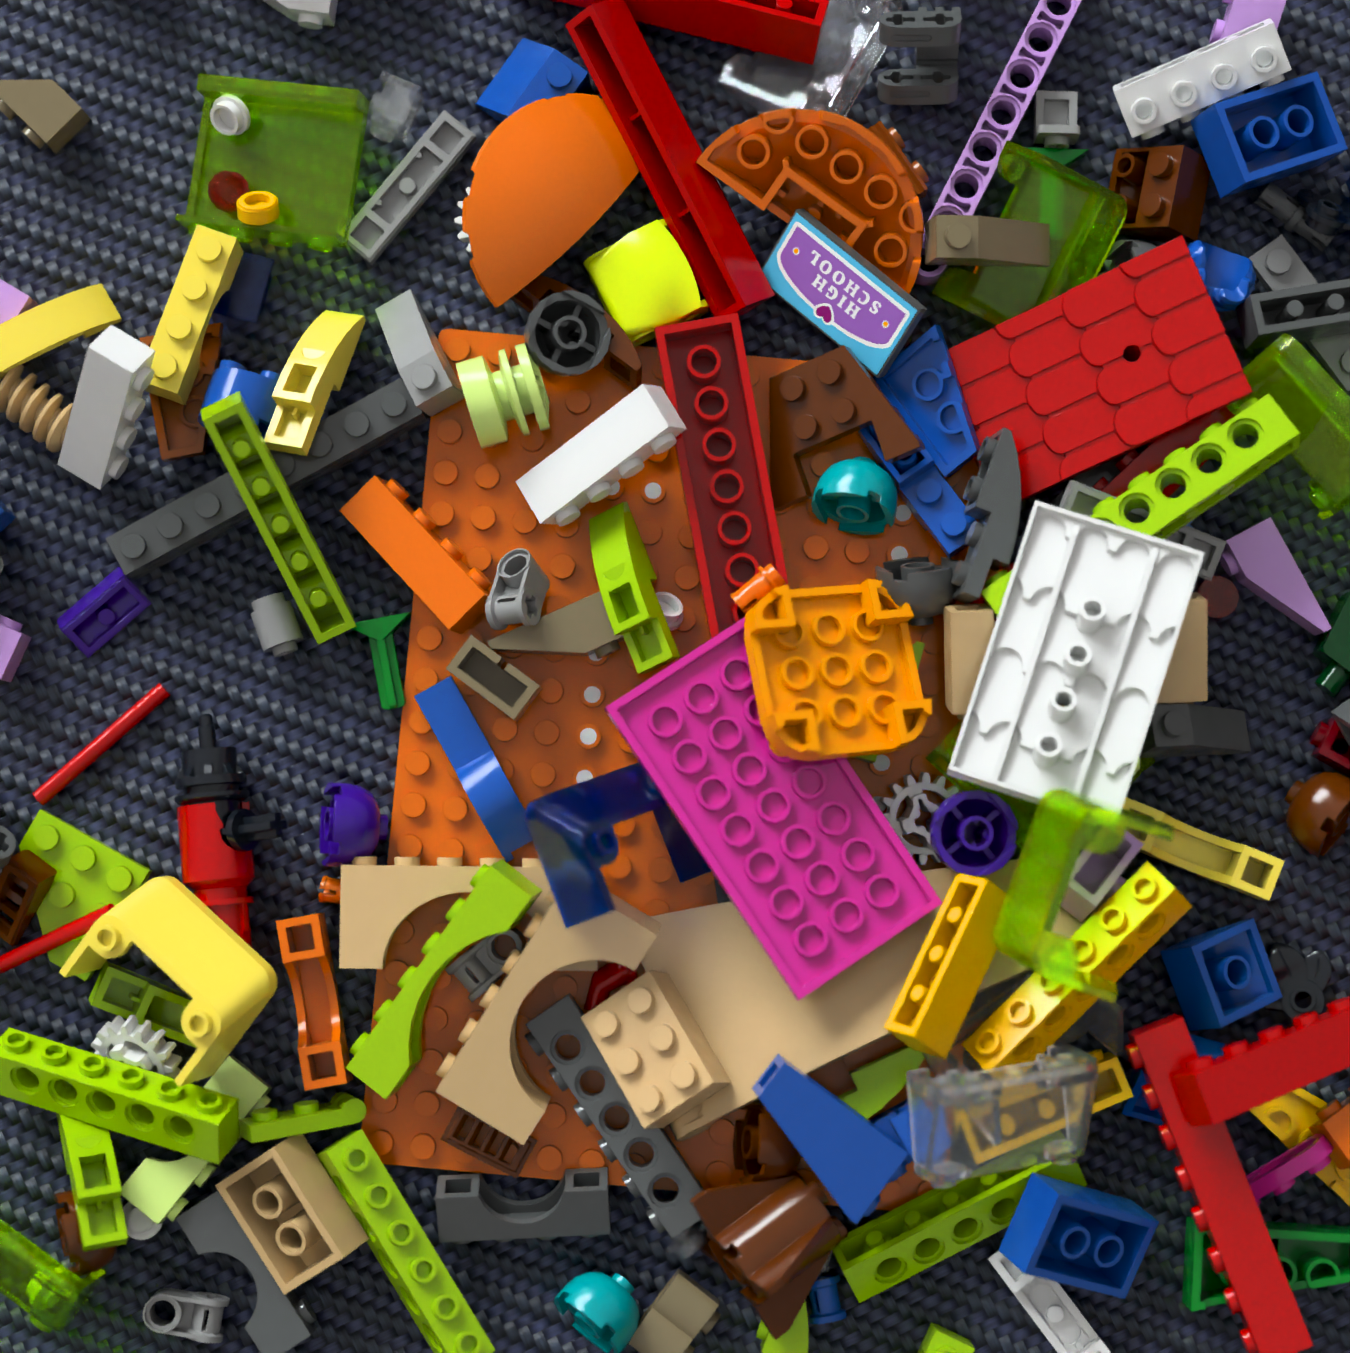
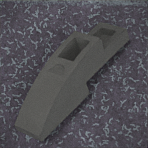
M1004 427L991 437L987 436L983 440L977 455V460L982 462L978 474L970 478L963 494V499L968 500L963 514L979 520L974 521L968 530L965 539V545L969 546L964 561L960 560L951 580V584L956 586L952 598L965 604L979 599L989 569L998 571L1009 565L1016 542L1020 520L1021 477L1012 431Z

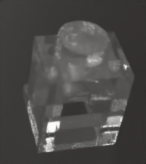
M382 71L379 79L383 91L382 93L379 91L375 92L368 108V114L371 115L370 120L372 122L369 133L385 142L392 143L395 138L405 143L423 103L424 95L421 86Z

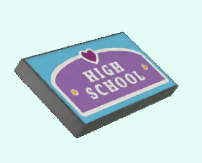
M804 208L795 210L762 267L776 295L839 347L844 345L850 348L862 365L877 378L886 375L927 310L925 306Z

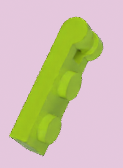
M346 1092L336 1093L329 1103L319 1104L318 1100H304L293 1103V1109L278 1112L275 1107L260 1108L251 1112L252 1117L239 1119L240 1136L251 1143L352 1125L364 1119L367 1109L362 1100Z

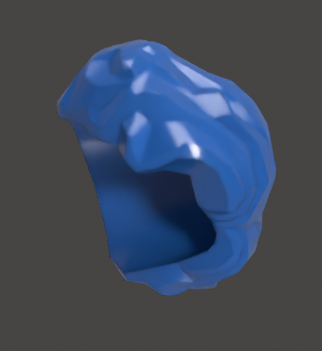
M1196 240L1187 246L1217 312L1235 310L1239 304L1243 303L1255 291L1256 272L1250 259L1201 240Z

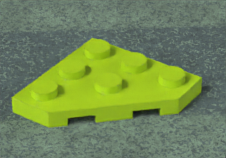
M44 809L38 811L19 844L20 852L23 850L32 851L57 871L49 891L36 911L42 935L110 903L116 906L145 884L152 872L149 868ZM86 934L48 951L49 961L62 968ZM95 971L75 976L87 982L90 981Z

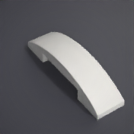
M996 1251L987 1258L1057 1353H1111L1058 1282L1024 1274L1000 1251Z

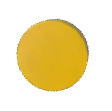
M248 192L236 201L238 219L245 224L265 225L274 222L280 216L278 198L270 192Z

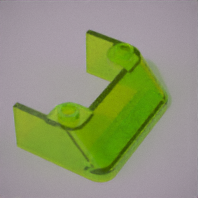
M1283 333L1243 368V373L1253 392L1249 396L1226 407L1236 416V410L1249 399L1257 398L1259 400L1268 393L1300 432V447L1291 452L1290 455L1312 478L1308 482L1311 489L1308 495L1311 501L1322 510L1317 515L1322 520H1325L1338 513L1350 503V398L1295 338Z
M1055 788L1047 791L1039 800L994 929L993 938L997 949L1005 956L1046 979L1114 1003L1117 996V984L1077 970L1080 959L1078 948L1072 940L1052 932L1081 848L1097 854L1110 853L1119 847L1128 826L1172 841L1174 835L1173 826L1068 789Z

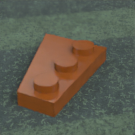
M221 322L207 326L201 348L200 368L186 405L149 393L161 460L164 462L206 454L208 431L200 425L197 418L212 372L218 368L224 327ZM154 335L139 338V341L150 347Z

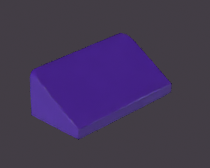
M117 567L57 619V624L60 630L89 658L152 603L131 578L124 574L121 567Z

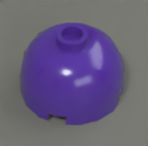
M328 782L324 795H331L330 807L321 806L319 825L320 853L329 855L322 861L323 866L341 867V865H351L355 856L371 857L377 848L378 840H385L387 837V815L380 814L378 801L365 788L348 783Z
M982 790L960 791L945 799L934 812L929 827L931 845L939 860L952 871L970 876L990 875L1003 868L1014 855L1017 846L1015 841L1017 838L1018 821L1011 807L998 795Z

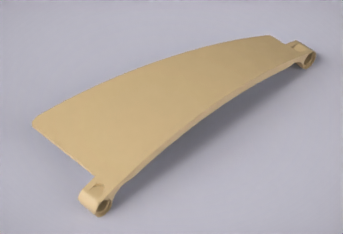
M1080 853L1009 860L1003 868L990 875L975 876L989 879L1018 903L976 995L1041 966L1108 900L1104 896L1097 907L1081 923L1048 897V894ZM950 868L922 871L943 904L958 872L952 871ZM731 901L651 916V918L660 922L661 926L657 937L641 960L645 972L650 970L667 972L731 1081L730 1084L669 1124L676 1141L689 1139L707 1130L724 1116L759 1100L752 1087L777 1054H780L809 1075L891 1035L890 1032L884 1029V1026L942 904L798 1001Z

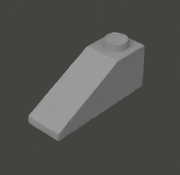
M409 289L376 308L377 317L398 372L416 407L432 417L465 398L462 386L414 292Z

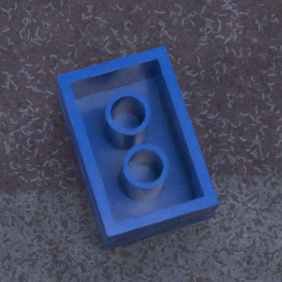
M1318 71L1215 103L1190 121L1220 199L1321 166L1348 149Z
M1032 1172L998 1251L1024 1274L1125 1299L1159 1221L1131 1199Z

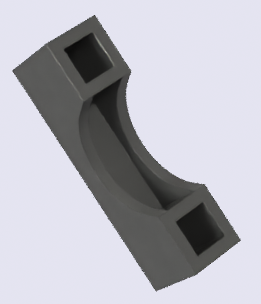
M608 1167L565 1169L560 1182L551 1192L540 1198L526 1201L508 1199L499 1195L487 1185L481 1173L438 1175L435 1202L439 1243L467 1244L471 1241L486 1240L509 1242L514 1239L526 1238L551 1240L556 1237L566 1236L593 1238L599 1235L611 1234Z
M218 1190L175 1218L198 1255L211 1252L228 1254L240 1260L251 1272L257 1288V1302L254 1313L245 1329L260 1353H285L313 1334L317 1329L314 1324L317 1317L313 1308L305 1298L299 1300L293 1290L285 1295L283 1294Z

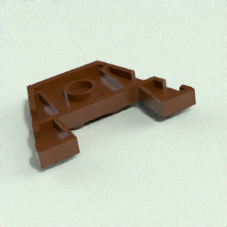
M844 345L769 378L771 493L774 509L777 511L812 497L800 461L801 455L872 424L886 462L893 463L925 449L922 440L918 435L914 434L904 421L905 418L896 407L892 406L880 390V386L851 349Z

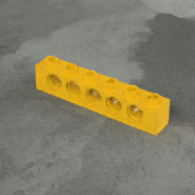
M1147 861L961 1045L990 1076L1008 1089L1192 905Z

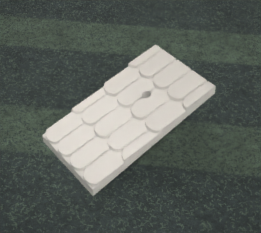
M1035 500L947 775L1115 829L1205 552Z

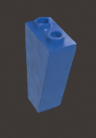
M777 1054L752 1089L847 1217L857 1224L862 1216L868 1217L875 1210L881 1198L879 1193L888 1181L894 1182L902 1174L907 1164L905 1159L909 1153L898 1141L783 1056Z

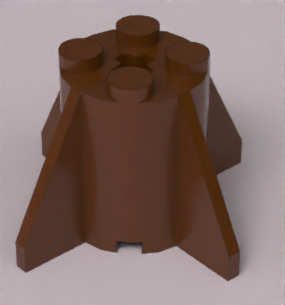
M796 1171L783 1178L750 1181L702 1190L689 1200L709 1232L707 1234L708 1239L698 1245L700 1251L716 1261L730 1281L735 1278L741 1285H746L740 1293L752 1303L770 1335L775 1340L791 1328L831 1251L848 1236V1232L841 1221L834 1215L830 1216L824 1207V1204L828 1202L824 1191L813 1180L807 1184Z

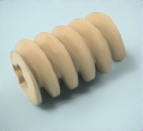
M22 364L9 370L0 382V413L6 412V418L12 423L19 422V427L24 432H32L33 439L37 442H46V449L52 453L59 452L62 448L73 403L62 410L60 408L64 398L62 394L57 393L51 399L46 398L51 387L47 383L34 389L33 387L38 377L34 373L29 374L22 380L20 378L24 371Z

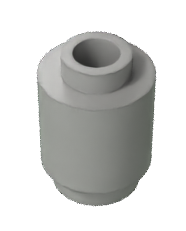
M283 592L267 595L253 601L251 605L254 612L250 615L263 652H273L276 658L297 651L296 643L303 640V636L291 601L285 600Z

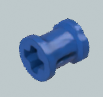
M824 1273L818 1275L809 1292L812 1314L808 1316L810 1324L831 1323L847 1317L846 1310L841 1308L837 1289V1283L840 1281L839 1274Z

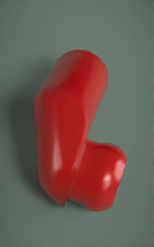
M610 962L597 969L591 978L584 1009L591 1011L608 999L610 991L621 985L627 986L636 980L637 969L634 971L614 962Z

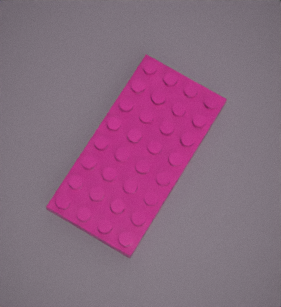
M744 617L606 706L604 710L798 1001L942 904V901L846 758L804 761L794 760L787 756L779 757L771 751L769 741L766 739L759 719L744 642Z

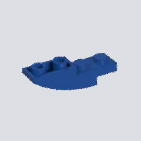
M873 424L857 431L878 465L888 472L894 480L897 493L923 529L929 531L947 557L950 559L968 547V545H965L966 535L971 524L976 519L963 514L966 506L936 468L934 459L926 448L896 462L889 463L885 461Z

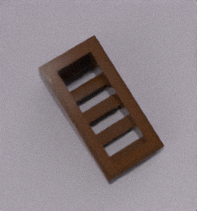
M23 850L13 855L9 863L3 867L0 875V912L2 910L14 920L11 923L0 914V938L12 947L19 943L49 891L57 873L53 867L30 850ZM16 884H18V885L21 886L23 889H25L26 892L23 891L21 888H19ZM8 898L11 899L13 902H15V903H16L18 906H20V907H17L15 904H13L11 901H9Z
M459 1106L441 1137V1140L515 1178L520 1174L537 1142V1139L529 1136L524 1146L520 1145L510 1164L503 1159L514 1139L506 1135L496 1156L488 1152L499 1130ZM470 1116L476 1119L465 1139L458 1134L466 1119ZM483 1124H486L491 1129L482 1146L479 1147L473 1142Z

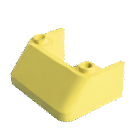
M172 876L152 878L94 922L59 973L66 978L99 970L107 959L123 956L133 944L145 953L193 998L182 1014L181 1025L185 1036L198 1049L174 1080L181 1087L211 1077L216 1073L274 995L277 988V975L273 967L178 879Z

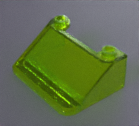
M1008 140L999 156L998 172L1005 181L1015 185L1000 218L1050 224V266H975L973 273L963 268L954 267L941 275L932 294L995 325L1097 277L1127 216L1126 202L1119 194L1046 155Z
M0 1219V1292L31 1315L29 1320L38 1329L46 1333H50L52 1329L56 1331L64 1330L106 1272L100 1269L81 1279Z

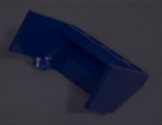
M640 763L546 794L531 801L526 808L525 821L566 928L616 910L600 869L611 864L617 858L619 843L612 826L616 823L653 810L680 883L711 872Z

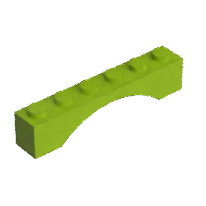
M500 860L490 865V867L484 864L476 872L469 883L474 887L466 900L459 898L445 916L450 923L442 934L436 931L425 943L421 952L426 956L417 968L412 965L403 974L397 983V986L402 990L394 1001L387 999L373 1017L378 1022L370 1034L364 1032L349 1051L354 1057L346 1066V1069L385 1100L399 1091L422 1059L421 1034L424 1012L431 991L443 970L458 953L473 942L486 936L506 932L517 926L543 891L504 860Z

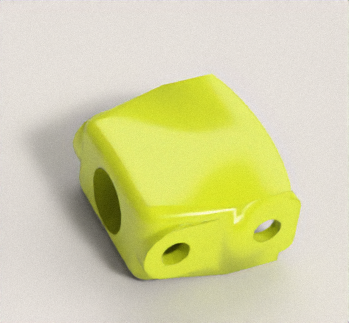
M664 219L655 220L627 234L615 244L591 255L583 263L606 312L620 325L634 347L655 338V327L698 320L709 311L706 300H700L699 290L691 267L680 246L668 231V225Z

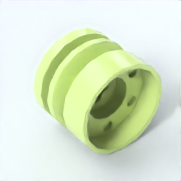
M525 343L515 345L520 363L516 366L510 367L505 349L498 351L499 371L491 372L483 356L456 363L467 407L482 449L507 442V421L515 419L524 436L530 435L525 417L535 413L540 431L550 429V402L539 366L534 362Z

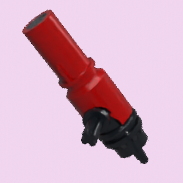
M202 714L199 716L198 727L200 749L180 752L182 769L175 780V788L184 791V795L175 797V802L181 806L177 807L182 881L183 885L189 888L198 899L252 947L249 904L254 903V897L248 896L247 886L255 878L253 849L258 845L259 841L281 838L282 830L287 829L286 821H281L280 813L278 812L256 815L250 810L249 802H241L246 800L250 794L248 790H240L239 785L246 784L247 777L246 773L238 765L236 748L217 747L212 715Z

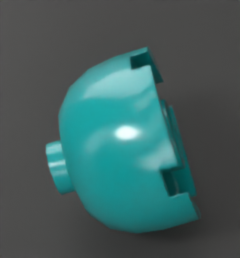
M867 457L846 459L832 464L819 478L811 503L812 512L825 524H827L828 517L840 522L838 530L858 535L880 534L884 532L886 524H889L890 528L894 524L898 501L897 488L888 472L877 465L874 460Z
M585 1272L575 1276L554 1298V1304L562 1315L567 1310L574 1315L575 1321L572 1326L589 1342L606 1353H609L612 1348L614 1353H622L636 1332L640 1318L638 1305L631 1296L634 1287L618 1273L610 1277L602 1272Z

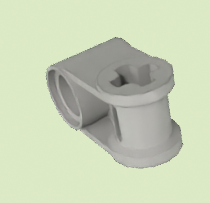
M517 548L506 553L497 565L494 582L485 603L486 618L490 627L494 630H504L508 625L523 623L525 626H534L538 624L541 618V609L550 587V581L530 552L524 548Z
M513 927L506 932L485 937L476 946L473 945L445 969L448 975L454 974L470 993L468 998L471 1002H474L488 990L492 983L495 984L504 973L501 968L507 958L497 954L494 946L496 938L499 935H508L514 939L516 949L519 951L523 950L526 940L522 932L517 928Z
M163 1288L158 1290L145 1304L143 1320L145 1325L156 1333L185 1337L203 1343H221L223 1341V1334L220 1332L224 1307L229 1306L230 1298L210 1292H192L174 1288ZM161 1300L170 1302L174 1306L175 1317L171 1320L159 1318L155 1312V1303ZM209 1310V1315H208V1320H207V1325H206L205 1322H206V1317H207V1311Z

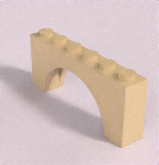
M1192 592L1156 704H1194L1197 701H1208V600L1197 592ZM986 603L945 605L943 609L945 706L952 715L957 714V718L961 720L965 718L995 626L994 612Z
M355 856L351 865H341L339 968H385L390 942L398 927L413 911L423 904L444 895L472 892L474 887L469 883L476 872L484 864L490 867V865L500 860L505 861V858H480V866H462L463 858L437 857V866H420V857H394V865H377V857ZM522 858V867H513L543 890L527 912L532 918L536 912L544 916L551 905L550 902L545 900L551 887L558 877L566 881L572 870L599 885V868L590 867V859H565V867H548V859ZM598 960L575 962L555 971H597Z
M575 870L571 871L566 881L560 877L557 878L545 900L551 903L544 916L537 912L535 913L523 933L524 936L529 938L522 951L516 948L512 950L501 968L503 972L507 973L500 986L494 983L490 985L479 1003L480 1006L485 1008L478 1022L470 1017L457 1039L463 1043V1046L456 1056L449 1052L436 1072V1075L442 1078L435 1091L436 1093L523 1146L545 1113L551 1098L529 1077L519 1056L516 1042V1023L523 1000L544 977L563 966L587 960L610 961L635 971L657 937L661 926L660 922Z

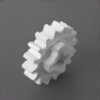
M926 772L920 773L918 782L915 781L912 775H904L905 786L901 787L896 783H891L889 787L894 794L893 797H881L879 800L887 807L886 813H883V815L910 855L916 854L917 864L920 865L926 864L928 855L935 862H941L931 845L929 829L933 814L941 803L934 804L928 801L926 794L922 790L932 791L943 800L959 791L957 786L945 789L946 778L943 776H937L933 783H930V775ZM905 799V810L901 817L896 818L898 807L902 800ZM919 809L931 813V818L926 820L927 828L915 824L914 819L920 816ZM910 833L917 835L924 847H916L908 843L901 835Z
M120 1015L116 1016L112 1022L107 1021L91 1043V1047L96 1050L94 1054L174 1079L181 1072V1069L177 1066L182 1061V1057L172 1054L173 1049L177 1046L176 1043L164 1040L165 1030L153 1031L151 1029V1021L148 1019L141 1025L138 1023L135 1015H130L126 1021Z

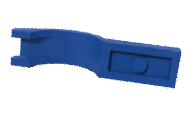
M449 676L415 695L414 697L455 769L465 792L502 856L505 858V861L513 860L514 856L511 852L531 841H534L536 846L543 843L541 835L512 788L492 747L453 677Z

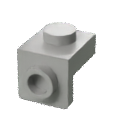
M1078 91L1035 92L1033 144H1044V148L1068 149L1069 145H1075L1080 136V126L1077 125Z

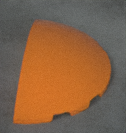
M567 93L565 96L550 99L544 98L531 102L501 122L479 150L471 167L474 177L470 194L463 199L462 227L463 232L469 235L473 254L470 266L477 282L492 305L499 307L559 259L603 216L638 174L639 169L603 98L600 96L584 93Z
M776 109L760 113L757 117L732 126L716 138L697 159L696 163L761 210L765 211V209H768L787 224L796 209L804 208L910 294L922 261L924 221L920 200L915 193L906 168L897 155L884 141L861 124L842 115L825 110Z

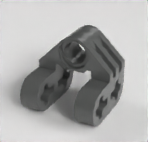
M918 7V11H893L880 16L879 41L882 44L890 47H915V69H890L878 75L877 97L881 102L890 105H942L957 100L959 86L957 62L962 23L960 7H952L951 11H944L943 7H935L934 11H927V7Z

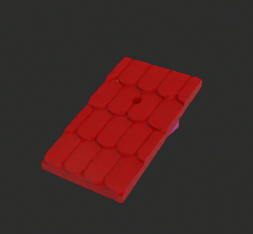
M1183 236L1128 260L1104 274L1069 289L1062 295L995 325L994 328L948 349L980 446L985 437H991L1003 427L1012 431L1020 468L1021 502L1243 399L1253 392ZM975 456L974 460L979 469L982 462L977 460V456Z

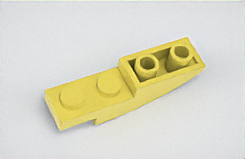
M325 310L300 338L288 358L272 394V398L277 406L264 438L269 450L303 456L308 455L331 390L340 391L366 321L364 316Z

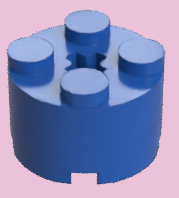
M221 360L219 368L214 369L201 409L240 391L263 438H265L277 406L272 398V394L280 374L264 370L260 375L245 370V367L237 362ZM200 411L197 420L206 429Z

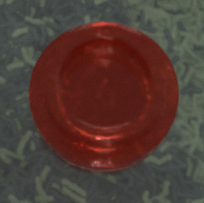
M221 171L214 175L208 184V195L213 205L219 210L228 213L237 212L236 201L243 194L249 192V185L246 179L234 171Z
M1214 576L1211 581L1204 580L1196 591L1208 600V617L1211 618L1228 616L1235 610L1238 604V590L1233 582L1225 577Z

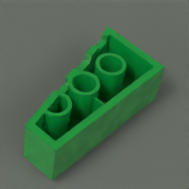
M1186 1216L1182 1302L1193 1312L1204 1310L1209 1306L1225 1304L1226 1301L1222 1290L1228 1288L1223 1272L1216 1274L1209 1261L1206 1249L1212 1247L1207 1232L1200 1233L1193 1218ZM1264 1221L1292 1291L1305 1288L1315 1289L1350 1282V1226Z

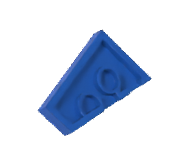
M935 324L896 357L884 377L877 378L873 376L872 378L880 386V390L891 404L905 418L904 421L914 434L918 435L922 440L926 450L934 459V464L943 476L951 477L978 455L980 444L941 326Z

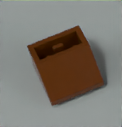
M1185 145L1116 149L1101 229L1107 232L1167 243L1180 236H1183L1185 242L1196 241L1198 239L1210 171L1204 156Z

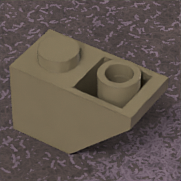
M53 79L0 80V111L10 121L17 115L27 125L22 132L39 149L46 144L56 154L91 120L85 111Z

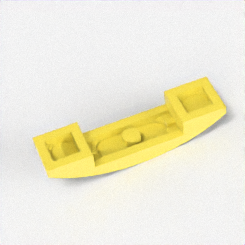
M102 283L52 299L0 324V379H3L9 370L83 335L84 339L108 328L110 325L121 322L122 318Z

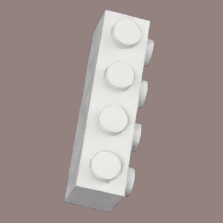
M1269 18L1116 84L1112 88L1131 137L1134 138L1141 135L1142 140H1146L1166 130L1164 124L1180 118L1181 123L1189 122L1204 111V107L1218 101L1221 102L1243 95L1244 90L1259 84L1262 89L1278 84L1285 80L1283 74L1292 69L1275 24Z
M110 325L88 346L57 465L99 490L111 478L116 480L120 478L129 463V458L125 456L127 449L131 446L137 435V429L134 428L135 421L142 413L146 404V400L142 399L143 392L149 386L154 376L151 364L155 350L113 325Z
M642 384L515 482L540 524L565 526L581 515L579 510L586 504L600 501L608 496L613 490L611 486L618 480L629 478L640 472L645 466L643 461L654 453L661 454L672 448L677 443L675 437L687 428L661 386Z

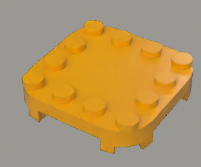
M866 579L861 584L801 589H789L787 584L772 589L755 606L747 611L744 622V642L760 723L766 739L769 741L770 749L775 755L779 757L787 756L794 760L814 761L885 754L902 749L914 741L923 731L927 718L932 715V698L924 699L908 627V621L914 617L910 604L907 602L899 607L893 601L886 588L881 586L882 580Z

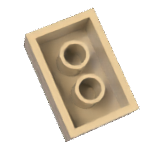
M647 971L581 1017L644 1129L666 1127L731 1083L667 972Z
M303 1134L286 1138L215 1185L284 1295L343 1259L369 1239Z

